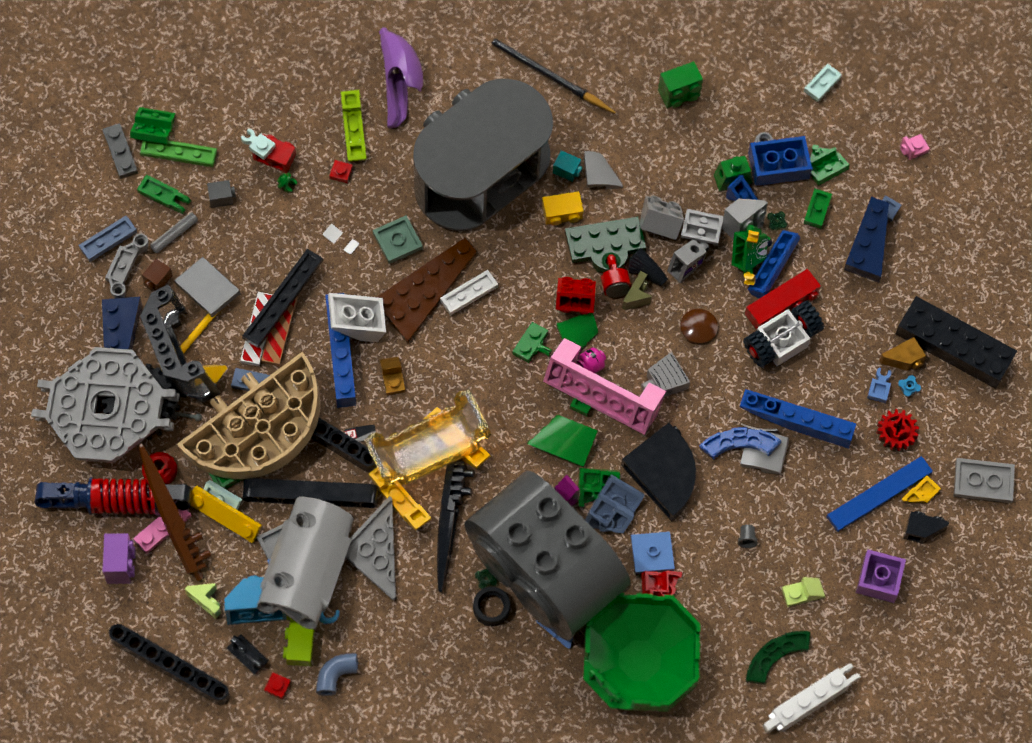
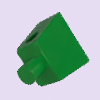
M736 156L720 162L713 175L719 192L727 190L728 186L739 175H742L748 184L753 183L746 156Z

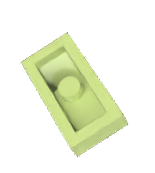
M804 577L799 583L782 587L787 607L825 598L819 578Z
M216 584L187 586L185 588L186 595L217 619L221 614L220 604L211 597L217 590Z

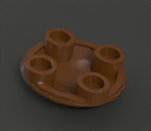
M693 309L682 317L680 327L682 334L689 343L699 344L706 343L716 337L718 323L715 316L709 311Z

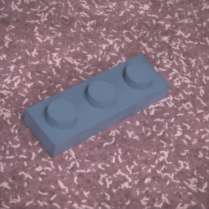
M124 216L81 243L79 249L88 261L91 262L136 234L137 229L129 218Z

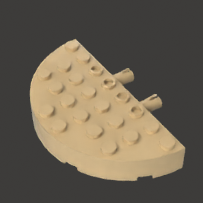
M303 352L260 383H258L251 372L246 374L248 379L244 375L241 381L244 382L250 391L231 405L227 406L220 395L215 396L217 402L213 398L210 404L218 414L177 444L181 453L203 471L229 479L260 477L272 473L292 461L304 449L312 437L320 414L321 403L318 382L313 368Z

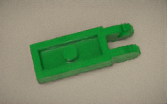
M149 175L144 177L137 188V193L168 208H172L180 214L184 213L185 208L174 202L176 198L185 204H190L191 199L180 193L179 190Z

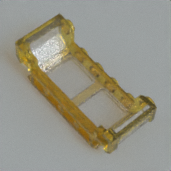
M470 389L460 391L455 395L453 400L454 406L446 407L434 416H427L423 421L411 424L400 432H394L386 439L383 434L372 433L364 439L385 486L392 485L394 481H400L401 485H407L477 451L481 447L479 444L480 440L488 439L492 435Z

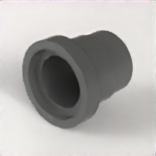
M753 525L741 526L738 545L742 548L757 546L758 540L755 535V527Z

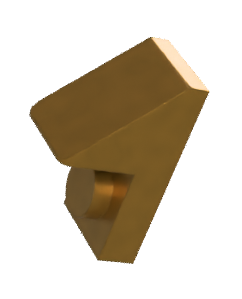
M399 357L380 359L386 395L404 393L405 385Z

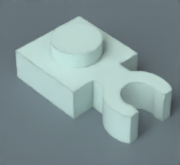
M247 129V134L251 136L250 138L241 136V141L244 144H251L249 150L263 160L276 147L275 143L260 133L256 137L252 129Z

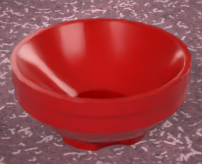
M164 452L150 454L149 456L153 463L156 461L164 463L163 469L158 470L165 485L170 484L177 475V464L174 458ZM142 465V475L146 480L147 476L145 473L144 466Z

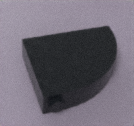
M668 422L622 459L621 466L672 522L684 511L691 499L696 479V466L692 451L681 436L680 430Z

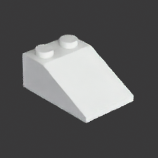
M336 293L328 294L331 329L359 341L378 342L386 333L383 298Z

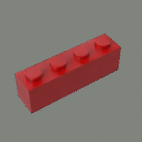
M806 269L748 305L745 315L757 330L758 327L787 309L791 311L792 308L804 301L814 300L819 295L821 285L811 272Z

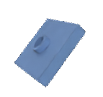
M670 532L631 535L635 574H641L644 571H674Z

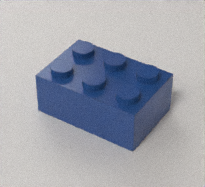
M805 136L750 143L748 155L755 186L810 179L812 165Z

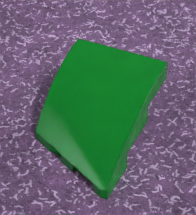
M557 414L527 444L584 467L598 430Z

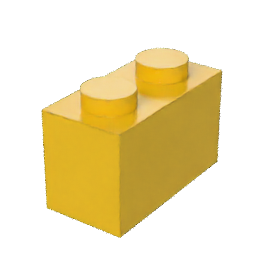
M579 191L542 197V208L546 225L556 226L567 221L575 223L583 219L584 211Z

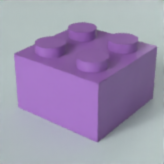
M104 534L103 574L107 584H131V577H135V566L133 565L132 558L136 556V549L133 540H130L129 534Z
M867 549L856 593L894 603L898 596L906 559Z

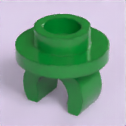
M289 172L287 174L283 173L277 179V187L279 189L283 187L285 192L290 193L292 189L289 188L288 183L296 185L298 182L296 179L290 178L291 174Z

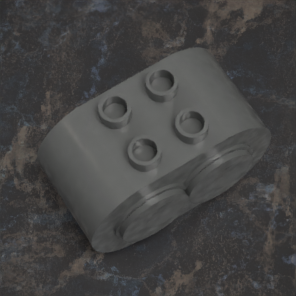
M496 79L481 84L472 92L469 89H464L455 96L452 101L453 106L443 114L439 110L435 111L424 121V129L418 135L413 151L414 193L421 211L434 223L456 231L477 228L540 180L548 170L550 164L548 140L553 129L552 112L544 97L535 88L524 82L513 79Z
M532 471L523 472L464 523L466 533L473 544V548L488 571L499 582L509 587L515 593L525 609L540 624L550 628L552 632L564 640H571L580 628L622 592H626L631 587L630 577L624 565L609 544L547 481Z

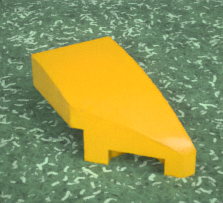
M926 476L902 498V501L928 503L941 488L931 478Z

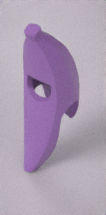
M382 28L379 34L381 36L385 63L388 107L387 127L397 128L407 116V87L416 88L421 92L423 72L419 58L412 46L403 37L389 32L387 28ZM399 68L398 74L392 72L393 70Z

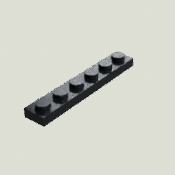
M306 249L242 335L244 340L257 348L261 346L323 262L321 256Z

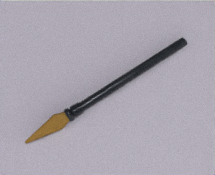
M495 38L493 40V46L570 90L580 99H585L595 106L616 114L614 110L597 97L587 93L586 89L572 84Z

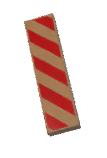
M298 296L267 336L261 363L280 367Z

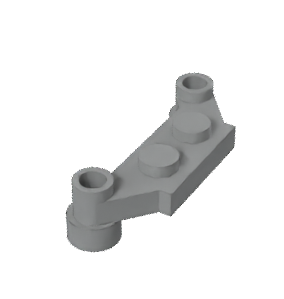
M139 233L134 236L132 243L124 247L119 246L105 276V280L110 283L111 295L114 298H125L126 288L124 284L138 254L148 250L149 241L145 234Z

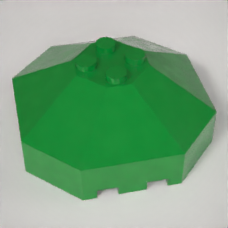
M622 592L586 623L583 680L611 709L668 712L698 685L701 624L673 595H665L664 597L642 593L627 595Z

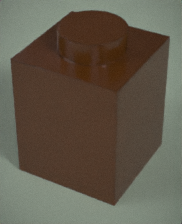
M157 258L142 274L144 286L151 291L164 287L172 277L171 268Z

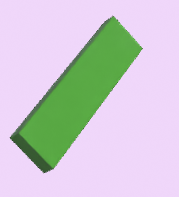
M143 140L140 155L214 167L217 148L169 140L167 144Z

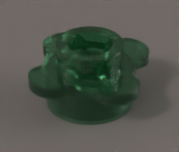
M784 212L768 213L767 219H769V228L771 230L787 227Z
M488 569L475 573L480 589L497 584V579L494 578Z

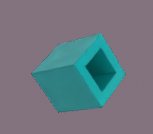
M561 150L553 165V174L573 182L575 177H579L582 172L581 159Z

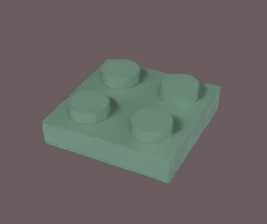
M407 216L372 230L389 264L423 249V245Z

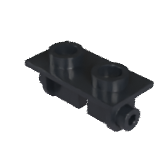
M241 634L238 637H232L230 640L231 644L226 648L254 675L268 662Z

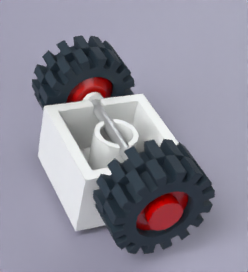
M804 301L792 308L791 312L787 309L758 327L757 331L743 339L744 347L747 349V353L750 354L753 362L757 363V366L762 368L772 361L778 366L808 348L811 337L824 329V323L822 318L819 317V312L816 311V308L812 307V304L808 301Z

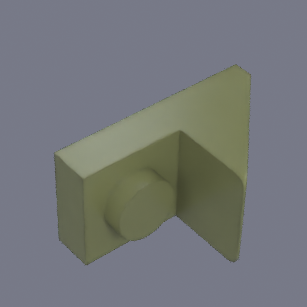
M640 271L623 301L622 309L628 310L651 304L652 296L644 292L648 285L646 273Z

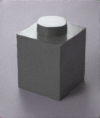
M229 180L207 183L211 208L233 205L232 198L236 197L234 186L230 187Z

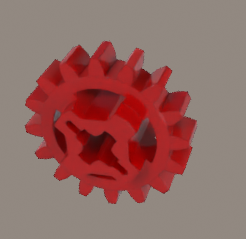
M895 409L894 414L888 411L886 416H881V421L877 424L879 428L876 433L881 434L879 441H885L884 447L889 444L891 445L890 450L897 447V450L900 451L902 446L907 450L909 444L914 445V439H917L919 435L916 433L919 430V426H914L917 420H911L912 414L906 416L905 410L899 413ZM898 425H900V427H899L900 430H899L898 434L896 435V432H897V431H896V428L898 427Z

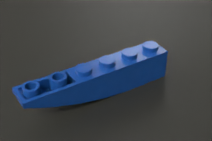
M325 295L337 408L356 406L349 336L331 329L328 295Z
M745 389L740 408L779 426L848 449L856 427V423Z

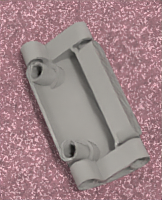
M298 497L289 519L283 523L269 565L261 582L262 593L257 603V608L261 612L269 614L280 609L304 628L315 629L321 613L330 603L351 542L348 536L354 521L353 516L329 502L309 497Z

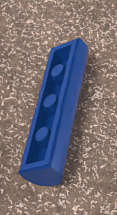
M782 230L756 274L755 284L750 285L748 291L753 296L760 299L769 293L800 240L798 233Z

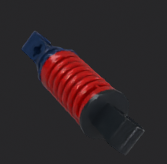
M90 477L88 484H81V482H40L36 487L34 503L40 508L80 509L82 507L87 508L89 514H103L104 512L108 514L112 512L115 514L120 512L122 514L127 512L130 514L135 512L141 514L144 511L145 514L160 515L150 486L147 488V485H149L148 479H141V485H139L138 479L133 480V485L131 479H126L124 485V479H119L117 484V480L112 478L109 484V479L107 478L103 480ZM186 484L166 485L177 509H189L192 488Z

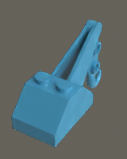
M249 576L242 579L224 599L227 625L287 620V614L280 609L270 614L263 613L257 608V603L262 593L261 582L264 577ZM336 610L332 618L325 617L322 612L319 621L324 624L334 623L339 617V610Z

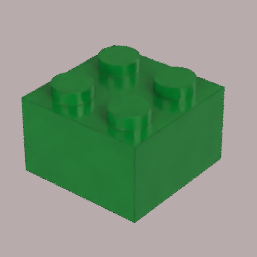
M693 61L660 73L658 92L666 108H676L683 102H692L700 97L703 78L695 62Z

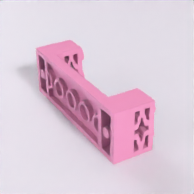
M564 338L550 358L543 382L645 435L659 413L666 391L649 382L640 397L636 396L632 392L577 365L576 361L581 346Z

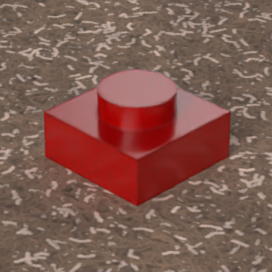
M335 160L329 178L348 183L353 164Z
M272 672L264 692L283 700L291 680Z

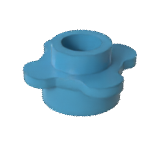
M909 375L907 379L898 382V386L901 387L903 394L907 397L921 390V386L917 384L916 378L913 375Z

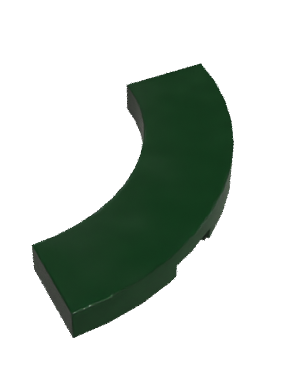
M811 631L788 632L768 641L753 657L745 682L765 685L769 670L780 658L795 652H808Z

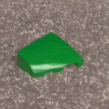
M579 468L578 488L580 490L578 506L583 507L585 506L584 503L596 500L609 477L613 475L620 479V472L608 469Z

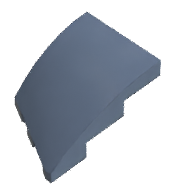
M611 475L584 520L592 528L599 529V531L624 533L634 518V512L644 498V493Z

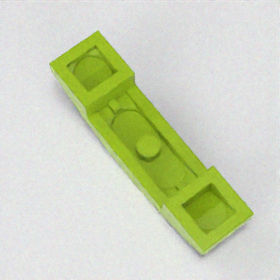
M359 90L341 91L348 162L366 160Z

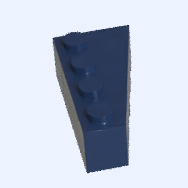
M140 297L102 299L104 348L132 350L142 309Z

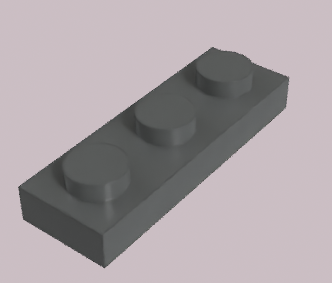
M120 123L103 128L102 130L120 179L138 173Z

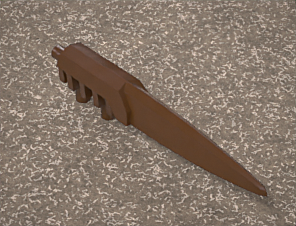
M141 443L139 450L143 466L162 521L186 573L193 572L196 581L204 578L200 570L206 567V563L203 561L210 558L211 553L209 550H206L199 554L198 546L196 547L195 542L203 539L202 534L198 532L191 536L190 529L185 528V522L181 518L160 473Z

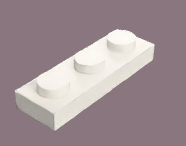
M486 270L442 296L440 302L451 316L496 289L498 283L490 272Z

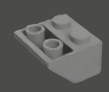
M646 196L640 218L641 229L676 240L684 221L681 206L673 201H662L657 196Z
M737 199L725 209L721 229L734 239V233L745 231L748 225H753L757 228L762 227L765 222L764 218L767 213L768 203L765 200Z

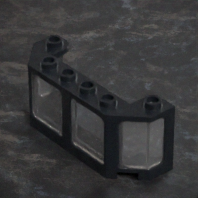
M168 284L150 294L140 317L166 379L176 392L179 393L180 397H191L204 403L221 393L216 383L213 382L199 361H191L189 363L186 361L174 329L182 325L179 316L182 313L184 315L188 313L183 303Z

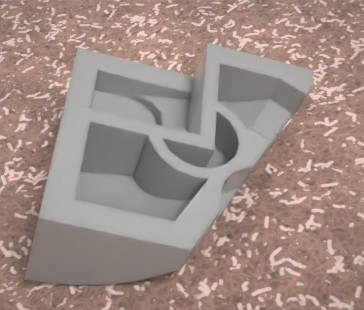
M584 151L587 188H623L621 181L602 154Z

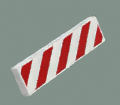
M258 292L250 325L272 294ZM266 339L259 348L245 340L241 363L260 367Z

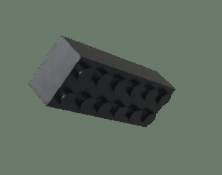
M917 296L898 325L895 335L906 341L914 337L923 350L994 389L998 387L1017 353V350Z

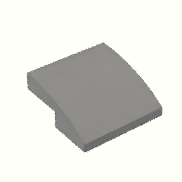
M687 209L681 238L718 245L724 216Z
M771 433L779 438L782 443L769 456L756 449L744 448L740 462L741 466L761 469L764 473L781 474L789 438Z

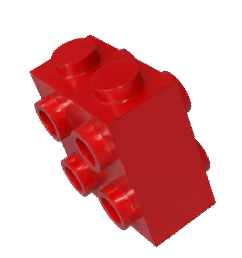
M571 277L558 278L555 310L563 313L570 311L579 312L580 314L594 313L596 281L588 278L581 280Z

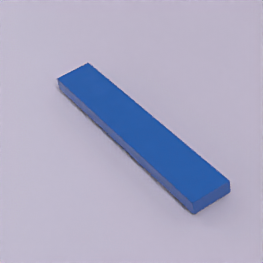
M921 456L827 514L826 517L835 530L839 532L926 476H929L933 470Z

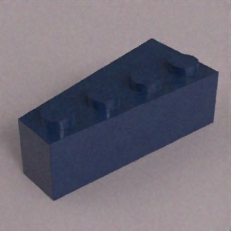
M871 196L844 268L845 271L878 283L882 275L889 209L888 202Z

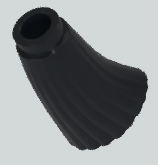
M642 248L637 250L629 259L628 270L630 274L639 275L640 271L647 274L648 280L656 285L658 284L660 287L667 281L668 278L662 269Z

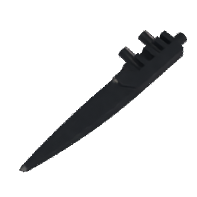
M459 453L454 454L453 461L447 462L440 508L437 540V582L440 593H442L446 581L457 519L459 517V509L456 505H462L463 501L461 498L463 495H472V488H463L465 487L464 478H474L475 470L467 469V465L461 461V454Z

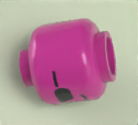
M592 347L579 354L577 365L596 374L604 369L606 356L602 350L599 351Z

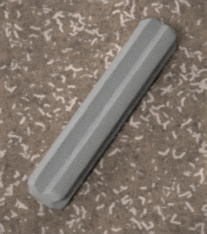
M190 212L150 245L151 249L155 253L160 252L198 221L197 216Z

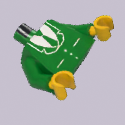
M748 225L745 231L735 232L733 239L731 265L743 270L745 285L755 284L753 269L766 259L767 247L772 245L771 238L753 225Z

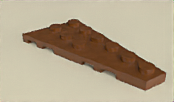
M463 238L376 297L383 298L384 315L407 344L438 305L440 298L446 294L460 273L464 271L476 255V250L466 238Z

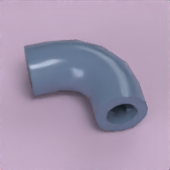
M357 653L338 655L327 661L319 671L316 693L323 696L335 695L337 680L343 674H357Z

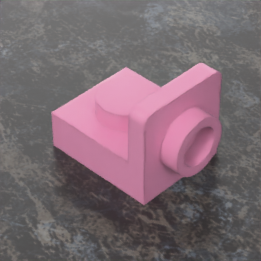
M921 134L910 139L907 136L904 137L900 146L903 155H907L909 160L923 155L930 150Z

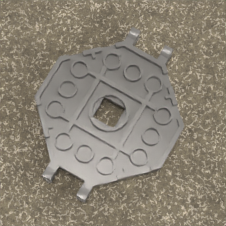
M95 347L88 356L82 360L79 359L70 366L68 371L61 377H56L52 381L38 379L37 387L41 388L42 392L50 393L46 410L33 409L31 416L36 421L47 420L76 460L115 463L157 429L173 431L174 423H171L170 419H160L163 399L178 402L179 393H176L175 389H163L133 350ZM98 396L115 397L112 413H95Z

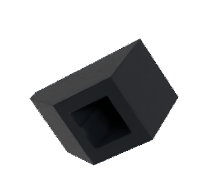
M911 511L903 539L923 544L945 532L949 521L939 516L931 517L920 511Z

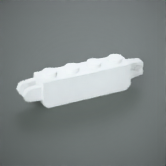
M851 663L841 669L837 668L775 708L768 716L770 720L763 724L766 733L775 728L778 731L782 730V732L844 693L861 676L857 673L846 679L844 674L852 670L853 665Z

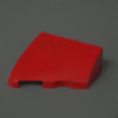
M641 572L642 594H653V596L663 597L665 595H674L677 580L682 577V572Z

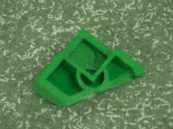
M593 313L583 314L556 324L562 341L565 338L581 346V349L598 334Z

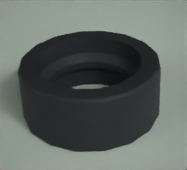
M490 586L483 588L474 597V616L483 625H500L507 619L510 613L511 603L509 596L499 587ZM487 596H497L501 599L503 611L500 615L487 617L481 612L480 603Z

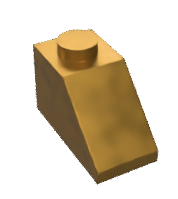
M913 337L882 353L879 362L883 365L905 371L912 368L916 370L924 364L926 355Z

